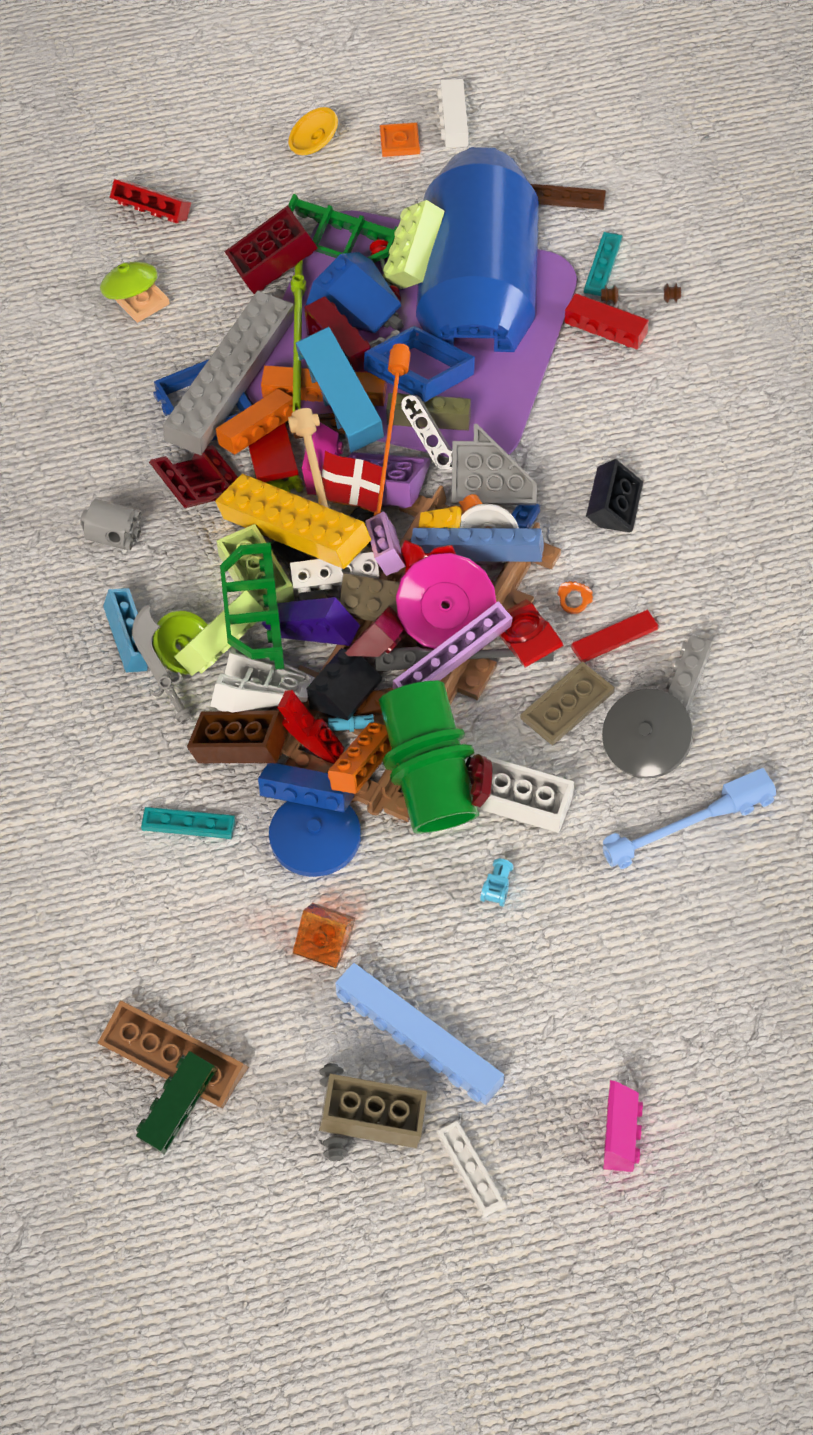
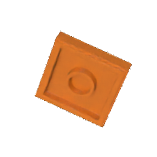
M417 123L380 125L382 157L420 154Z

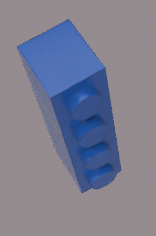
M268 763L258 777L260 796L344 813L354 798V793L332 790L328 773Z

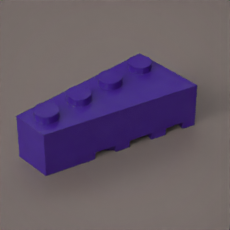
M336 597L277 603L280 633L283 639L350 646L360 626ZM262 621L261 624L267 630H271V625H266V621Z

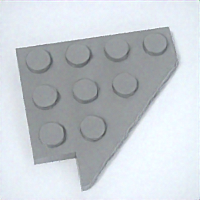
M474 424V441H453L452 505H460L459 501H463L466 496L471 494L477 495L483 504L536 505L537 482L478 424Z

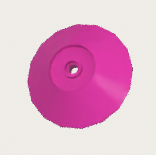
M452 553L429 555L414 563L401 578L396 594L398 617L407 634L421 645L436 649L496 603L495 588L485 570L471 559ZM446 602L449 604V608L444 609L441 604Z

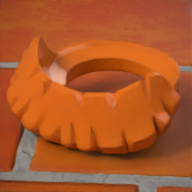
M569 581L559 586L557 595L560 596V605L563 610L570 614L582 612L589 603L593 602V592L585 584ZM571 591L581 593L582 604L577 608H570L565 603V598Z

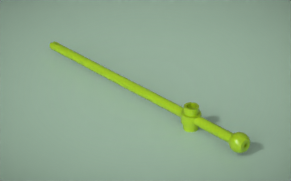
M303 260L295 266V275L290 282L291 291L294 295L293 412L295 408L301 409V360L298 357L296 342L302 340V296H304L306 291V280L303 276Z

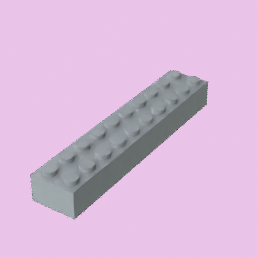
M261 291L256 292L164 422V441L202 455L215 436L216 428L224 423L239 401L242 393L246 391L292 324L293 303Z

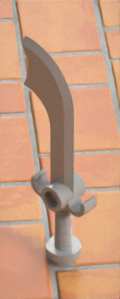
M147 604L135 617L132 627L133 640L160 687L158 693H153V690L149 689L150 693L155 697H159L165 691L178 712L175 715L176 720L184 723L193 717L191 714L192 710L190 707H184L173 688L174 685L182 683L183 677L178 672L179 680L173 682L153 649V636L161 626L153 621L150 614V606Z

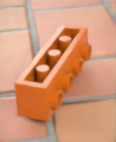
M277 389L216 428L219 445L234 455L241 452L288 421V417L292 416L293 397Z
M376 722L369 723L334 765L330 767L328 779L330 780L332 790L356 794L381 765L384 756L392 750L385 725Z

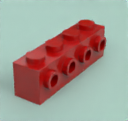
M114 179L109 197L117 200V204L127 207L132 205L137 211L145 212L147 210L151 212L152 216L159 218L165 216L168 217V221L178 224L179 221H187L191 206L189 201L121 179Z
M576 293L565 309L566 324L637 350L648 333V319Z

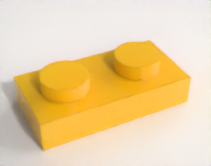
M455 506L421 512L418 528H460L462 510Z

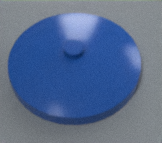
M287 801L276 811L271 820L269 841L275 858L283 867L298 875L320 877L339 871L353 859L360 845L361 829L359 819L350 805L344 813Z

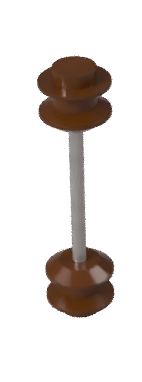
M666 283L663 291L618 293L616 285H613L612 289H608L606 285L604 289H601V301H605V304L608 301H612L615 305L618 297L663 295L666 303L670 299H674L675 303H677V299H681V287H677V283H675L674 287H669L668 283Z

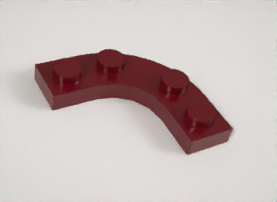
M477 754L467 759L466 766L472 785V805L481 807L491 794L492 762L487 757Z

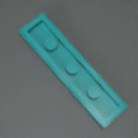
M603 232L584 287V293L601 296V289H604L605 285L607 286L622 242V235Z
M145 807L141 829L142 831L232 839L235 815Z

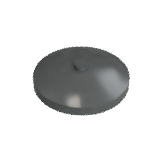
M640 689L620 698L607 713L602 729L603 745L608 757L621 771L637 778H656L670 773L684 761L691 749L693 725L686 708L673 695L658 689Z

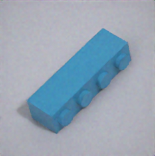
M108 589L103 607L125 672L147 671L148 665L133 640L132 627L138 612L130 589Z

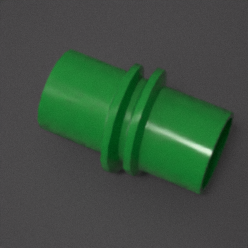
M417 682L384 694L379 699L392 750L382 760L386 770L392 771L390 774L392 783L402 788L413 832L418 834L438 832L476 819L479 816L477 806L472 805V785L465 759L474 754V749L472 745L460 744V740L465 736L464 730L456 728L444 682Z

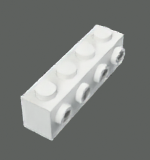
M373 552L358 554L345 569L321 559L290 563L293 591H298V594L310 592L311 589L315 588L325 591L332 590V586L341 585L343 573L379 579L378 563L374 558Z

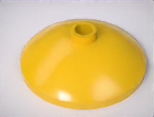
M320 107L301 117L290 132L288 139L290 149L297 155H310L324 148L333 138L337 129L338 118L335 112L330 108Z

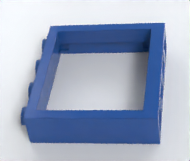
M416 326L367 350L364 355V370L393 386L395 376L388 371L390 350L395 344H405L409 347V350L415 348L450 366L449 369L429 380L411 370H408L407 374L399 376L398 388L410 395L419 396L423 402L430 400L474 375V356Z
M208 360L154 381L156 391L153 394L157 402L161 401V407L165 416L170 415L174 410L167 395L191 386ZM244 392L236 404L240 413L252 406ZM239 413L226 418L224 423L233 418L234 416L238 415ZM215 434L211 441L218 439L217 434Z

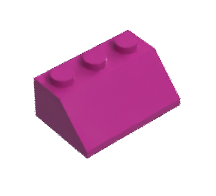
M320 422V426H316L317 430L311 436L320 474L322 475L325 450L339 456L343 454L344 446L343 442H340L339 433ZM305 450L302 472L307 495H317L307 451Z
M610 1080L603 1169L633 1172L634 1164H639L640 1149L636 1148V1140H641L642 1125H637V1117H642L643 1102H638V1092L613 1080Z

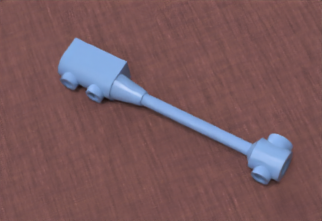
M764 768L756 770L724 784L721 798L713 802L706 809L633 841L626 837L621 838L618 833L609 835L603 840L604 856L611 867L618 865L620 869L627 868L632 864L631 859L634 858L635 849L709 817L730 813L735 814L737 812H741L745 816L754 810L753 805L761 803L763 807L770 805L774 801L773 797L776 795L775 786Z

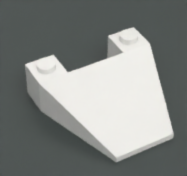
M232 647L225 674L220 673L216 682L211 707H215L223 712H239L278 706L284 692L287 690H293L301 702H306L308 698L306 688L315 677L285 663L284 669L275 670V662L270 661V658L250 659Z

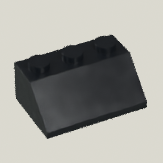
M617 459L598 466L586 517L600 528L632 532L643 481Z
M341 648L306 689L310 709L349 720L382 681V676L363 656H348L345 653L347 650Z

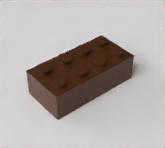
M279 710L201 711L187 748L197 763H277L288 730L282 725L284 717Z

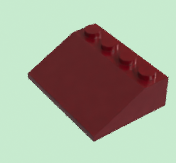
M287 205L224 252L251 292L256 294L257 291H262L269 283L280 278L283 273L295 267L298 262L310 256L318 248Z

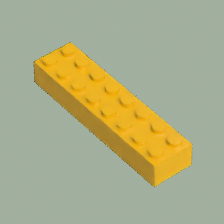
M241 474L215 501L223 519L244 528L255 524L261 535L342 569H345L371 541L363 521L245 474Z

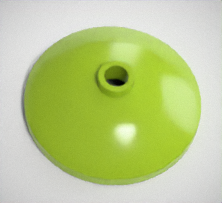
M145 262L122 263L113 268L103 278L100 290L103 296L109 299L130 298L150 288L155 283L158 274L153 265Z
M174 611L158 621L157 625L161 627L155 632L152 645L163 666L172 672L190 675L174 656L208 624L201 617L191 612ZM176 645H179L181 647V650H178L176 648Z

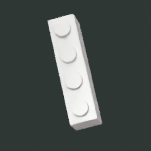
M463 79L441 80V88H437L438 100H441V102H438L439 113H443V115H440V127L444 126V128H441V140H445L446 148L468 146V126Z

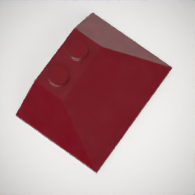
M213 445L207 446L202 455L195 453L192 459L172 464L168 457L164 456L151 459L149 462L184 508L216 501L238 478Z

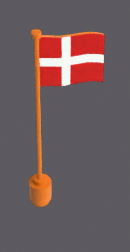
M405 344L393 345L389 355L388 371L395 376L383 467L365 460L337 456L325 450L321 478L326 499L330 502L360 507L373 512L374 516L381 513L399 376L408 373L411 352Z

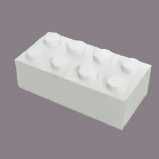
M487 756V759L492 762L491 794L478 809L560 833L573 797L574 781Z

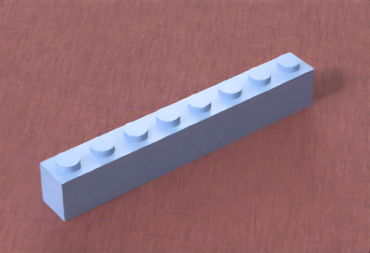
M353 963L335 982L336 995L344 1003L349 1002L361 1016H368L372 1019L378 1029L386 1030L392 1034V1038L398 1044L408 1046L414 1056L419 1059H425L434 1071L445 1074L454 1086L458 1088L461 1086L474 1101H481L486 1105L503 1086L504 1074L357 964Z

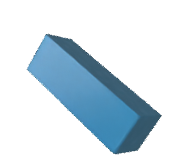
M330 327L296 342L299 360H306L311 382H318L324 405H330L333 409L337 429H344L350 453L383 438L382 420Z

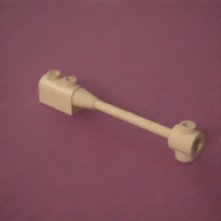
M309 408L298 409L292 413V416L288 417L291 434L296 433L297 436L304 438L318 502L320 505L328 507L311 436L316 432V426H320L317 413L313 414Z

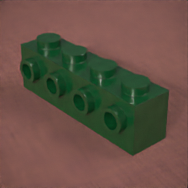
M190 1051L186 1056L182 1055L176 1065L178 1070L173 1077H168L163 1086V1094L160 1098L156 1097L149 1109L151 1113L147 1119L141 1120L136 1129L138 1132L136 1137L140 1141L163 1155L167 1152L217 1071L214 1065Z

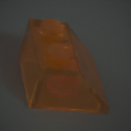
M311 903L303 910L293 954L336 969L350 941L355 917Z

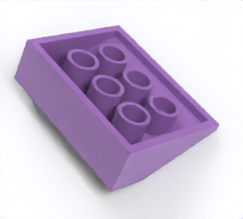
M352 452L348 456V458L365 460L383 467V454ZM388 455L382 499L383 507L394 505L400 508H408L415 503L431 462L430 458Z

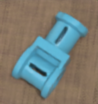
M499 858L493 861L494 869L492 874H488L487 880L484 882L480 901L485 902L487 900L499 903V906L504 907L509 887L508 875L514 866L508 860Z

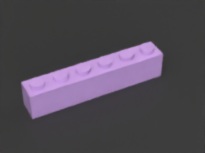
M498 601L393 680V689L417 682L440 681L510 628L513 618Z

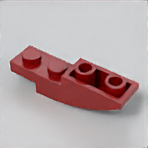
M293 690L285 691L277 707L285 717L282 725L304 747L323 760L334 764L343 754L345 747L323 719H314Z

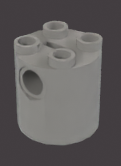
M94 499L88 510L85 509L81 515L80 524L84 531V538L89 541L131 551L134 539L138 540L141 534V527H138V522L141 519L142 511Z

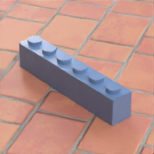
M413 528L411 542L423 548L425 553H430L437 547L452 545L456 555L469 558L472 561L542 562L544 549L541 528Z

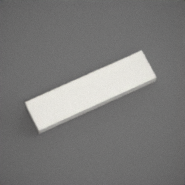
M456 1120L436 1130L437 1137L483 1218L505 1207L502 1196L459 1121Z

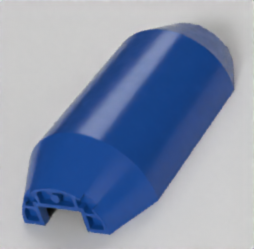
M471 147L459 152L449 160L431 182L424 195L423 201L427 200L445 212L429 258L424 280L418 283L416 317L424 331L453 346L454 338H494V352H515L536 316L539 201L535 190L513 158L496 148Z

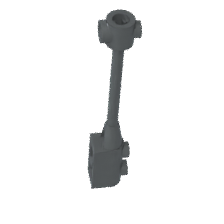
M420 647L394 648L388 654L384 651L379 657H375V670H408L433 650ZM509 648L479 650L469 659L516 656ZM554 652L536 662H552L554 660Z

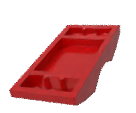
M525 599L506 610L513 618L510 628L499 636L525 668L564 646L549 622L543 619L529 600Z

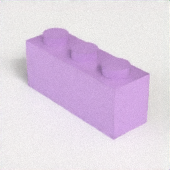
M383 511L366 520L374 558L385 575L388 576L406 567L401 555V547L396 529L386 513Z

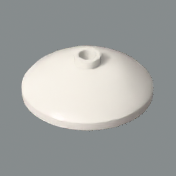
M493 504L473 506L461 515L460 528H486L487 526L491 528H519L515 518L507 510ZM474 561L476 563L483 565H494L501 563L495 561Z

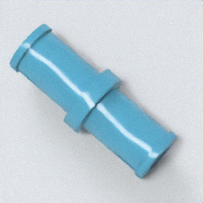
M373 714L352 715L349 720L328 717V727L332 731L349 730V732H354L355 729H364L369 723H374Z

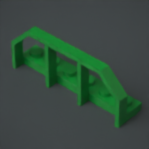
M296 194L292 195L288 204L291 211L293 212L295 209L298 216L302 218L309 217L320 223L313 238V242L318 248L315 252L337 258L340 254L351 253L359 234H362L373 241L381 239L388 242L386 249L367 258L376 263L381 259L389 257V249L393 245L394 234L398 227L395 226L393 230L365 221L364 216L360 215L359 218L334 211L330 205L325 208L300 200ZM327 224H331L339 230L342 228L349 230L352 233L343 253L318 245Z
M271 542L240 545L220 565L227 643L250 659L270 658V661L275 662V670L284 669ZM263 553V559H259L260 572L265 571V576L255 580L226 582L225 573L243 555ZM267 589V594H263L264 607H269V611L229 615L227 592ZM266 621V625H271V630H267L268 643H272L273 647L250 648L231 635L230 625Z

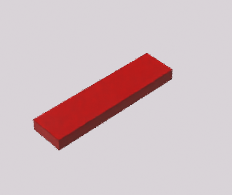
M647 609L571 643V648L580 662L583 661L585 663L658 630L659 625Z

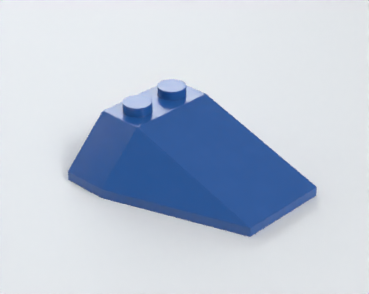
M360 252L340 254L313 281L306 302L307 306L325 296L336 305L341 315L344 314L352 327L371 333H376L402 306L373 261Z

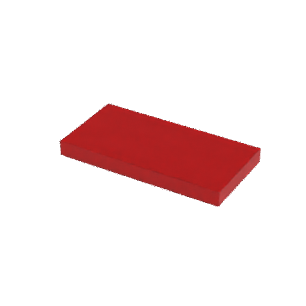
M285 423L248 446L257 480L268 482L298 475Z

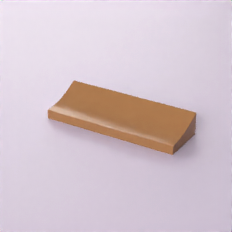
M121 1000L98 1041V1044L165 1079H168L169 1076H174L178 1070L176 1065L182 1055L186 1056L189 1051L214 1065L217 1069L201 1098L222 1109L249 1068L244 1063Z

